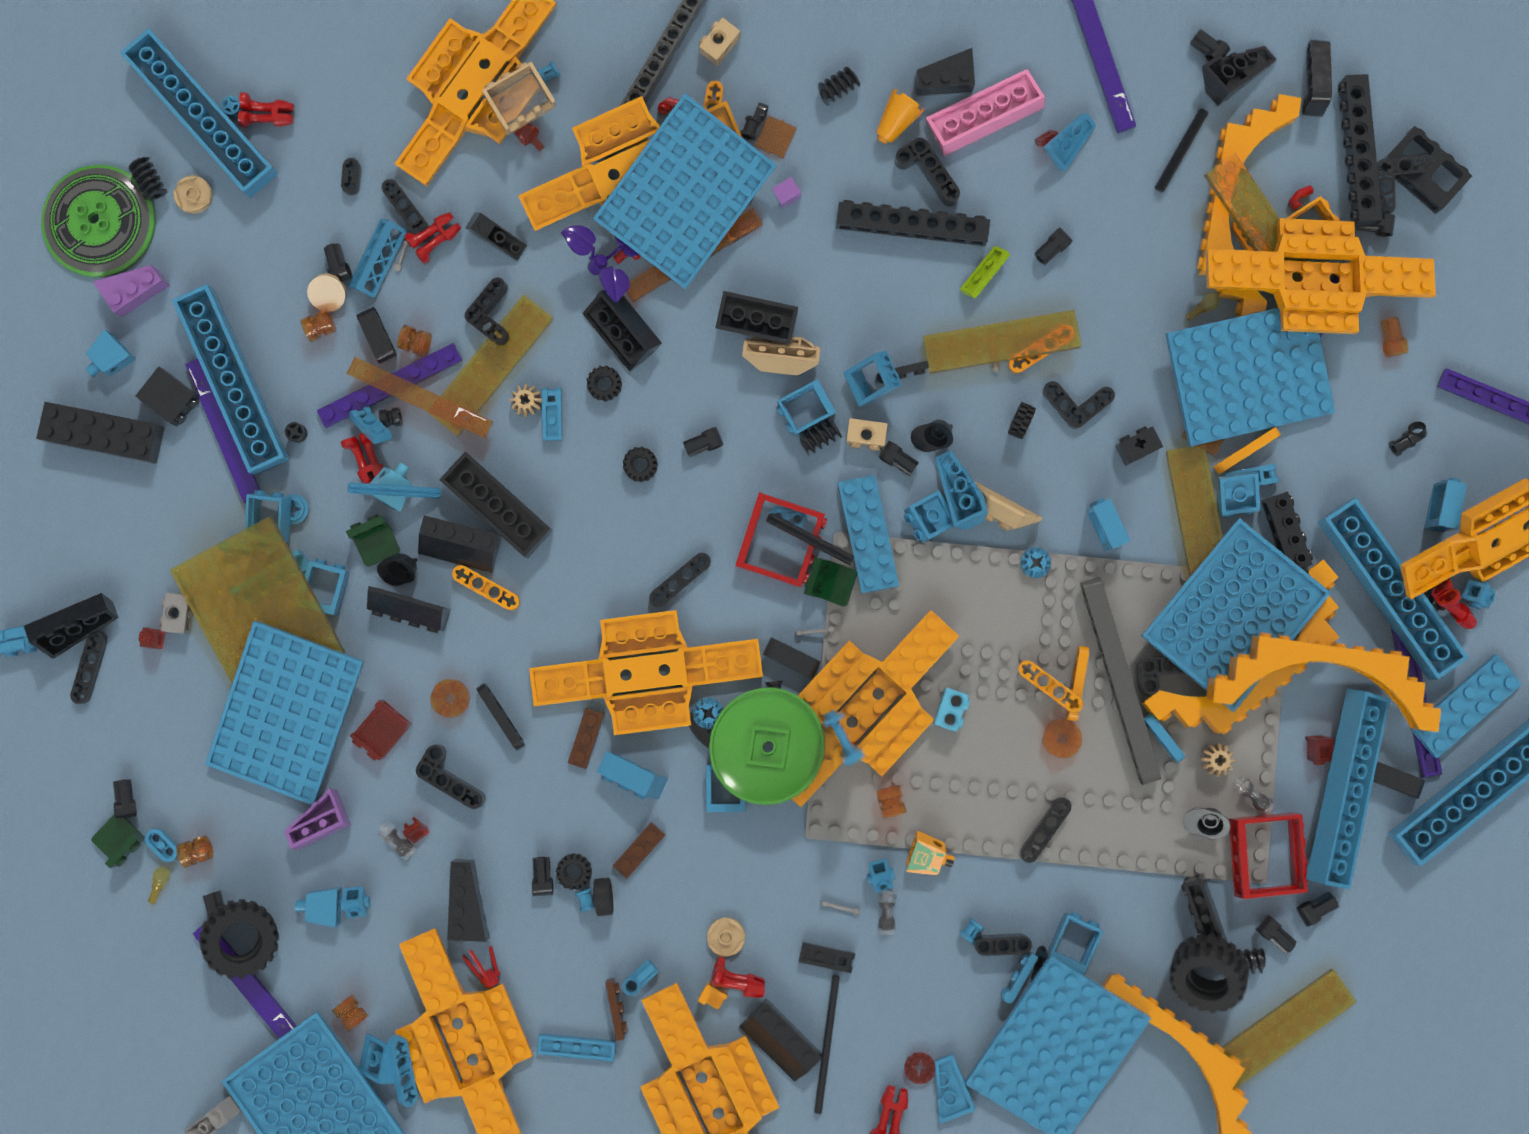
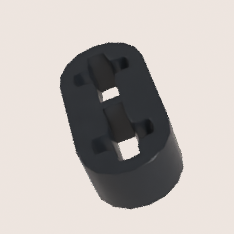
M348 158L343 162L341 177L342 190L351 196L357 194L360 190L362 171L360 163L354 158ZM353 163L356 166V168H353L351 175V171L348 167H351ZM350 179H352V183L355 185V187H351V190L346 187V185H350Z

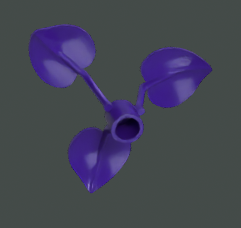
M580 225L565 228L561 234L570 249L580 256H586L591 252L589 257L591 261L587 266L589 272L593 275H599L600 282L606 293L615 303L618 302L628 291L630 280L623 270H614L612 266L606 267L607 261L620 249L628 257H635L639 254L615 236V240L620 246L606 257L604 255L594 256L595 247L593 244L596 241V237L589 228Z

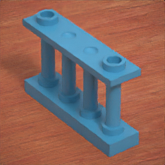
M834 710L825 714V719L822 722L825 726L831 724L843 747V754L840 757L844 764L849 766L864 758L862 750L858 746L854 747L851 745L839 722V719L844 717L843 714Z

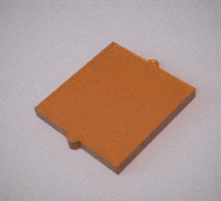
M768 115L755 146L767 151L768 154L772 153L784 158L797 128L785 123L784 120L780 121Z

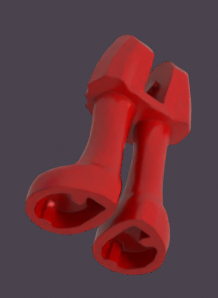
M247 92L240 93L239 104L242 111L238 113L239 127L246 128L253 123L259 122L274 123L276 127L293 124L294 116L282 113H293L294 104L278 99L268 103L256 102L251 99ZM268 111L272 112V114H252L249 112Z
M451 212L434 218V223L418 234L406 233L403 235L408 245L415 249L425 239L439 232L435 238L415 250L416 255L424 265L429 263V255L434 248L446 240L451 241L462 229L458 222L450 226L448 230L444 229L443 226L454 218Z
M361 433L358 436L366 450L370 465H367L358 437L347 438L341 441L340 444L342 448L349 449L354 454L359 468L357 475L362 483L369 484L372 481L370 472L372 471L374 477H376L384 466L377 460L373 443L364 433Z
M1447 579L1434 586L1431 595L1436 599V602L1448 610L1460 626L1465 629H1473L1477 624V620L1464 603H1458L1461 594L1457 589H1452V581Z
M718 956L711 975L710 985L738 989L746 997L761 998L764 996L765 979L751 973L744 975L730 972L725 968V959Z
M888 1085L880 1101L883 1107L879 1123L869 1134H886L887 1123L892 1109L894 1112L888 1134H900L902 1114L904 1110L908 1109V1089L900 1088L897 1102L895 1103L893 1102L895 1086Z

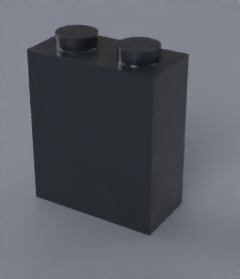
M158 366L135 395L140 401L174 426L181 425L186 420V415L189 411L193 410L199 403L197 393L160 366Z

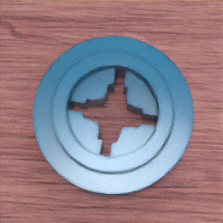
M289 494L287 496L291 497V508L295 504V507L301 509L295 511V515H293V512H290V524L302 523L308 517L309 507L307 501L300 495Z
M1030 548L1022 555L1020 565L1027 576L1040 578L1049 572L1051 558L1048 552L1042 548ZM1042 557L1039 562L1042 569L1038 566L1030 568L1033 564L1032 558L1038 559Z
M713 698L701 699L694 706L693 718L698 726L711 729L722 712L723 707ZM713 706L712 714L715 719L707 717L703 720L705 713L701 708L708 710Z

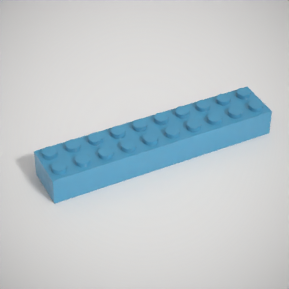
M149 28L120 52L249 198H252L279 174Z
M206 284L173 299L172 302L248 473L256 476L289 461L290 458L215 290Z
M1357 498L1347 500L1317 521L1428 680L1440 679L1469 658L1424 593L1413 599L1406 597L1400 567L1402 562Z
M1348 688L1346 690L1310 863L1307 869V880L1345 889L1351 888L1390 698L1366 691Z
M1529 719L1388 832L1389 836L1412 864L1418 866L1425 864L1529 779Z

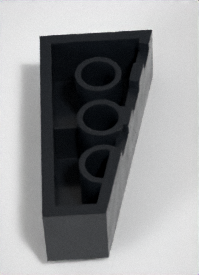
M100 593L26 624L24 629L29 643L54 659L119 617L113 601Z
M454 859L450 863L447 941L487 942L490 939L483 910L474 860Z

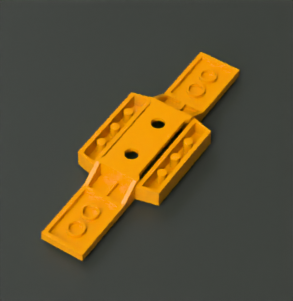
M1524 478L1461 513L1460 532L1400 564L1406 597L1413 599L1461 572L1470 571L1472 577L1485 582L1528 558L1529 524L1525 530L1523 526L1525 522L1529 521V480ZM1524 507H1526V509H1525L1524 511H1522V512H1520V513H1518V514H1513V513H1515V512H1517V511L1523 509ZM1510 516V518L1502 523H1497L1503 520L1504 518ZM1494 525V527L1491 528V529H1489L1488 531H1486V532H1481V531L1485 530L1486 528H1488V527ZM1498 538L1495 547H1492L1493 540Z

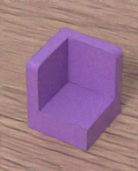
M792 177L773 187V192L780 202L781 209L801 198V191Z

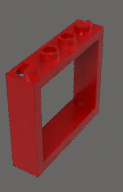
M759 492L735 566L801 587L802 583L806 584L810 574L806 572L808 565L812 566L815 555L812 554L813 546H808L798 579L746 563L747 554L765 501L817 517L813 535L821 538L818 536L820 528L824 529L827 518H824L825 513Z
M1289 812L1229 818L1235 897L1250 899L1308 892L1307 882L1309 880L1306 879L1307 859L1305 857L1306 840L1303 831L1305 823H1303L1302 814ZM1288 820L1292 884L1250 889L1245 824Z

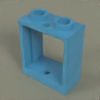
M887 351L875 353L843 372L859 407L871 404L902 386L899 375L896 373ZM875 362L885 384V387L875 393H872L862 371L863 368Z
M818 379L777 401L778 406L776 409L780 417H785L788 422L785 426L790 434L794 433L795 437L800 433H804L807 429L809 430L813 426L818 425L820 422L826 421L827 418L829 419L836 415V411ZM813 390L826 414L797 429L785 405Z
M1449 478L1448 480H1441V482L1433 484L1424 526L1425 529L1442 533L1458 529L1467 484L1461 483V480L1457 478Z
M254 490V493L246 494L244 540L272 544L289 543L291 497L284 496L282 492H272V495L266 494L264 490ZM260 500L279 502L278 533L259 531Z
M1101 498L1089 504L1091 508L1087 509L1086 512L1105 552L1130 541L1111 499L1105 501L1104 498Z
M317 558L315 562L309 561L296 605L338 616L350 571L345 570L346 566L335 563L333 567L326 565L327 561ZM315 567L340 574L331 606L306 599Z
M710 761V764L706 765V812H745L746 801L742 799L737 803H712L711 770L714 769Z
M1073 911L1070 914L1065 912L1047 950L1048 957L1051 954L1078 972L1085 974L1104 931L1099 928L1100 924L1092 920L1085 922L1081 920V915ZM1069 920L1093 931L1080 962L1056 951Z

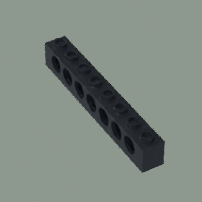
M1368 74L1345 75L1338 84V94H1341L1339 109L1343 115L1341 128L1344 130L1345 136L1343 138V147L1346 148L1345 166L1348 167L1346 182L1350 188L1348 194V201L1351 203L1352 209L1350 211V220L1354 222L1355 227L1377 226L1383 218ZM1354 130L1358 131L1360 135H1357ZM1356 148L1360 149L1362 153L1357 152ZM1358 166L1361 167L1364 170V172L1360 171L1358 169ZM1359 185H1363L1366 190L1361 189ZM1361 203L1366 204L1367 208H1364Z
M851 200L839 202L836 229L977 246H986L990 227V219H986L985 216L981 215L967 217L963 213L949 215L945 211L932 213L927 209H918V211L910 210L909 207H899L898 209L892 208L891 205L887 204L873 206L869 202L855 204ZM858 212L861 214V218L854 219L851 214ZM876 214L880 217V220L872 221L870 216ZM897 217L899 222L893 224L889 221V218ZM915 219L918 224L911 226L908 220ZM928 221H933V222H935V223H936V227H935V228H930V227H928V226H927V222H928ZM952 223L955 229L948 230L946 224ZM970 225L974 228V232L969 233L964 227Z

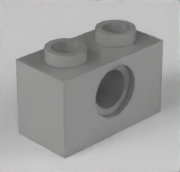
M165 594L162 600L163 616H161L159 622L161 631L190 634L195 596ZM177 608L179 616L174 618L173 611Z

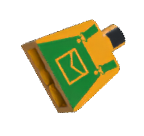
M916 831L906 860L907 872L937 875L941 865L952 868L954 856L946 854L945 843L925 833Z

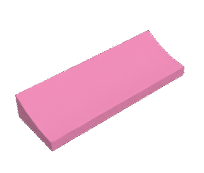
M1028 69L926 117V122L943 156H946L1045 108V96Z

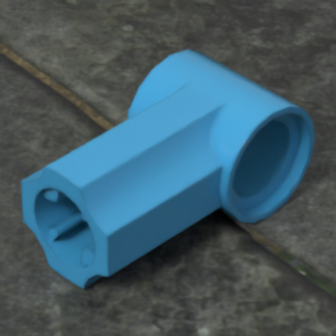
M649 959L641 964L630 976L625 978L623 983L625 994L629 996L636 995L659 972ZM629 981H634L637 984V988L629 990L626 984Z

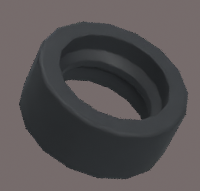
M609 877L594 879L593 897L597 916L612 915L614 902L611 880Z

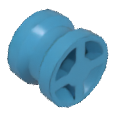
M227 96L222 100L221 109L231 119H238V113L242 111L239 100L234 96Z

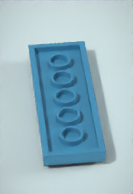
M872 475L838 482L861 594L899 587L876 476Z
M1498 654L1493 655L1433 707L1441 709L1439 732L1411 729V731L1434 758H1438L1518 689L1522 683Z

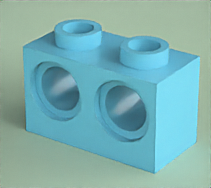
M945 687L933 724L957 732V729H961L964 718H962L963 711H967L970 704L969 695ZM955 695L959 696L961 700L960 704L956 707L951 704V698ZM947 714L954 716V722L951 725H947L944 721Z

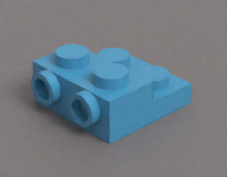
M1257 472L1218 477L1219 494H1217V506L1219 514L1230 518L1234 517L1235 514L1250 515L1254 511H1260L1259 477Z
M939 490L903 510L905 521L913 526L915 538L918 541L921 540L922 543L954 526L949 506Z

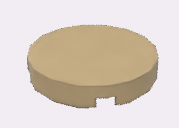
M195 175L186 176L179 180L173 192L177 206L191 214L205 211L210 206L213 198L212 188L209 183Z
M331 274L316 276L309 283L307 289L308 299L312 305L325 312L339 309L345 302L347 295L345 285L342 284L338 277Z
M729 917L715 920L707 931L709 948L715 954L722 957L737 954L745 943L743 926L737 920Z

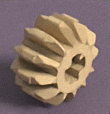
M524 384L523 390L520 386H517L519 392H511L515 398H510L509 401L515 403L511 408L512 410L517 409V415H521L523 412L524 416L528 417V411L535 415L533 409H541L537 405V403H542V399L538 398L541 393L539 391L535 392L536 388L534 386L529 389L528 385ZM524 397L526 399L528 397V399L530 400L528 404L525 402L524 405V402L522 401Z
M1217 743L1215 747L1209 745V751L1203 750V753L1207 756L1206 758H1201V761L1206 762L1202 767L1204 769L1209 768L1208 774L1212 775L1214 773L1216 777H1220L1221 773L1223 775L1228 774L1227 769L1233 770L1230 762L1235 763V759H1230V757L1234 753L1232 751L1227 752L1228 746L1222 747L1221 744ZM1215 758H1221V762H1215Z

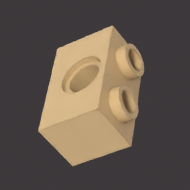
M722 17L719 22L716 21L713 24L709 35H705L700 40V54L718 67L741 38L740 30ZM717 38H721L723 42L717 44L714 42V40Z
M849 418L846 444H850L849 447L852 448L869 446V450L880 451V448L885 446L888 423ZM869 431L872 437L869 440H864L861 437V433Z

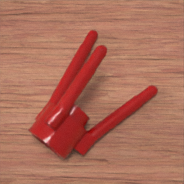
M489 946L493 971L491 968L484 970L472 950H469V953L481 974L465 955L462 956V959L478 977L481 984H484L486 989L496 985L500 981L498 976L501 975L492 946Z

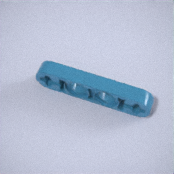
M393 1035L388 1040L387 1049L397 1098L402 1105L411 1107L418 1099V1092L408 1042L400 1035ZM404 1057L403 1065L398 1067L399 1059ZM407 1075L406 1083L401 1084L403 1076Z

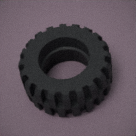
M239 899V902L227 901V905L222 906L221 904L217 906V910L214 913L211 911L207 921L203 922L202 932H200L199 936L200 948L204 960L211 970L214 969L216 971V974L220 976L224 974L229 979H234V976H238L239 979H245V975L251 974L252 977L257 974V970L261 969L263 971L267 967L266 963L273 960V953L278 949V928L271 914L262 905H257V902H246L245 899ZM238 922L252 924L258 932V941L253 949L243 955H229L225 953L220 946V937L224 930Z
M1204 934L1197 935L1196 938L1190 937L1186 939V942H1181L1175 950L1169 979L1171 985H1173L1172 989L1174 992L1179 994L1178 997L1183 1002H1188V1006L1192 1008L1197 1007L1199 1011L1203 1012L1204 1010H1209V1013H1216L1217 1010L1223 1012L1227 1011L1228 1007L1232 1009L1237 1006V1003L1242 1001L1246 993L1249 977L1248 961L1244 957L1243 952L1240 949H1236V945L1232 942H1226L1225 938H1216L1215 935L1210 934L1208 936H1204ZM1201 966L1211 967L1220 971L1225 978L1221 980H1208L1199 976L1193 969Z

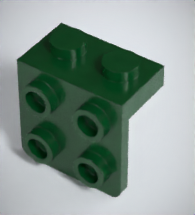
M373 515L368 518L367 522L363 524L361 522L355 523L350 526V530L346 531L348 538L354 540L365 566H372L400 552L387 518L384 516Z
M815 557L809 579L805 584L804 594L822 598L845 607L848 605L858 573L855 569L827 559Z
M113 815L92 837L91 841L109 858L105 864L109 868L122 866L128 860L127 857L131 852L134 853L141 846L140 843L145 839V836L126 818L116 820Z

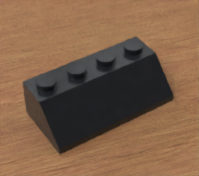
M605 289L601 290L582 313L629 372L651 356L662 344L624 295L615 303L606 293Z
M723 291L715 329L790 345L798 307Z
M424 515L419 531L418 554L492 573L502 537L495 533Z
M368 587L367 609L372 610V615L383 617V614L389 615L390 620L400 623L402 620L409 621L408 625L416 628L423 625L427 627V631L438 633V630H445L451 609L377 587Z
M767 998L739 1025L794 1082L807 1074L822 1059V1053Z

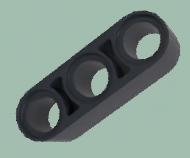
M375 307L356 314L378 363L381 364L396 357L397 353Z
M772 637L763 652V655L812 679L821 661Z
M1377 761L1373 782L1419 799L1425 784L1424 779Z
M1021 933L980 935L975 938L973 943L975 950L982 956L1026 954L1032 949L1031 940ZM1021 939L1027 941L1024 948H1018L1017 946L1018 941ZM1001 940L1007 941V946L1004 949L998 948V943ZM981 941L988 942V947L985 950L978 948Z

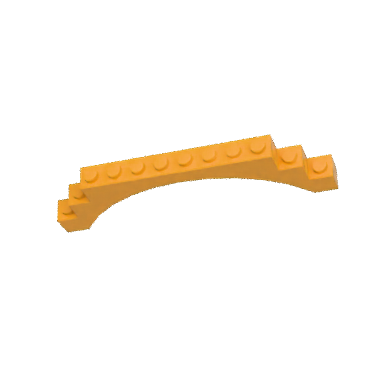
M1279 94L1271 101L1269 111L1253 108L1249 114H1246L1244 125L1227 123L1224 128L1220 129L1218 140H1221L1220 147H1217L1215 158H1218L1217 165H1214L1212 171L1214 183L1211 184L1209 189L1211 201L1207 203L1206 207L1208 218L1203 224L1205 235L1204 239H1201L1199 247L1202 253L1196 264V268L1199 269L1198 275L1206 276V251L1208 249L1234 250L1230 234L1229 210L1230 198L1236 177L1246 158L1260 142L1275 131L1293 123L1298 118L1302 98ZM1216 289L1218 291L1217 297L1239 301L1235 307L1237 317L1266 311L1267 300L1258 291Z
M1324 559L1306 571L1327 590L1335 585L1334 581L1338 578ZM1328 596L1293 641H1297V638L1309 639V643L1315 644V640L1326 641L1328 646H1334L1335 641L1340 637L1326 621L1336 615L1334 611L1339 606L1330 596ZM1308 662L1289 665L1263 677L1235 712L1230 711L1222 703L1206 701V697L1182 696L1161 690L1156 694H1152L1141 704L1158 721L1162 720L1164 722L1172 716V711L1185 728L1190 726L1195 728L1202 722L1200 719L1202 718L1215 734L1222 733L1224 735L1233 728L1231 724L1235 721L1239 723L1248 716L1246 714L1247 711L1250 709L1254 711L1261 706L1262 699L1265 697L1269 699L1276 694L1277 687L1280 685L1284 687L1292 681V675L1302 673L1307 668L1305 665Z
M1259 633V636H1252L1250 655L1238 654L1237 657H1230L1228 676L1216 675V678H1208L1206 701L1233 704L1252 684L1281 668L1311 661L1336 664L1364 675L1383 689L1398 706L1410 729L1439 732L1441 709L1433 708L1434 704L1423 703L1425 683L1418 682V678L1407 677L1409 657L1402 656V652L1390 651L1389 654H1385L1383 649L1371 648V651H1365V647L1353 646L1352 649L1346 648V644L1334 643V646H1328L1326 641L1315 640V644L1309 643V639L1297 638V641H1291L1289 636L1278 635L1277 639L1271 638L1272 634Z
M1109 973L1101 986L1150 1015L1151 1020L1149 1023L1170 1034L1187 1050L1198 1064L1212 1094L1216 1108L1218 1134H1252L1247 1129L1249 1125L1238 1118L1248 1103V1100L1244 1097L1246 1093L1236 1086L1234 1087L1245 1070L1240 1065L1242 1061L1233 1055L1229 1058L1224 1054L1225 1049L1216 1043L1214 1046L1208 1043L1209 1038L1200 1031L1197 1034L1190 1030L1192 1026L1183 1019L1181 1022L1177 1021L1174 1018L1176 1014L1167 1008L1163 1011L1158 1007V1001L1151 996L1148 999L1142 996L1143 991L1134 984L1132 987L1128 986L1125 983L1127 979L1116 973L1114 976L1112 973Z

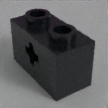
M1144 426L1136 430L1137 435L1130 437L1128 434L1119 439L1120 443L1115 447L1125 466L1164 447L1153 426L1148 429ZM1141 442L1142 445L1136 447L1134 444Z

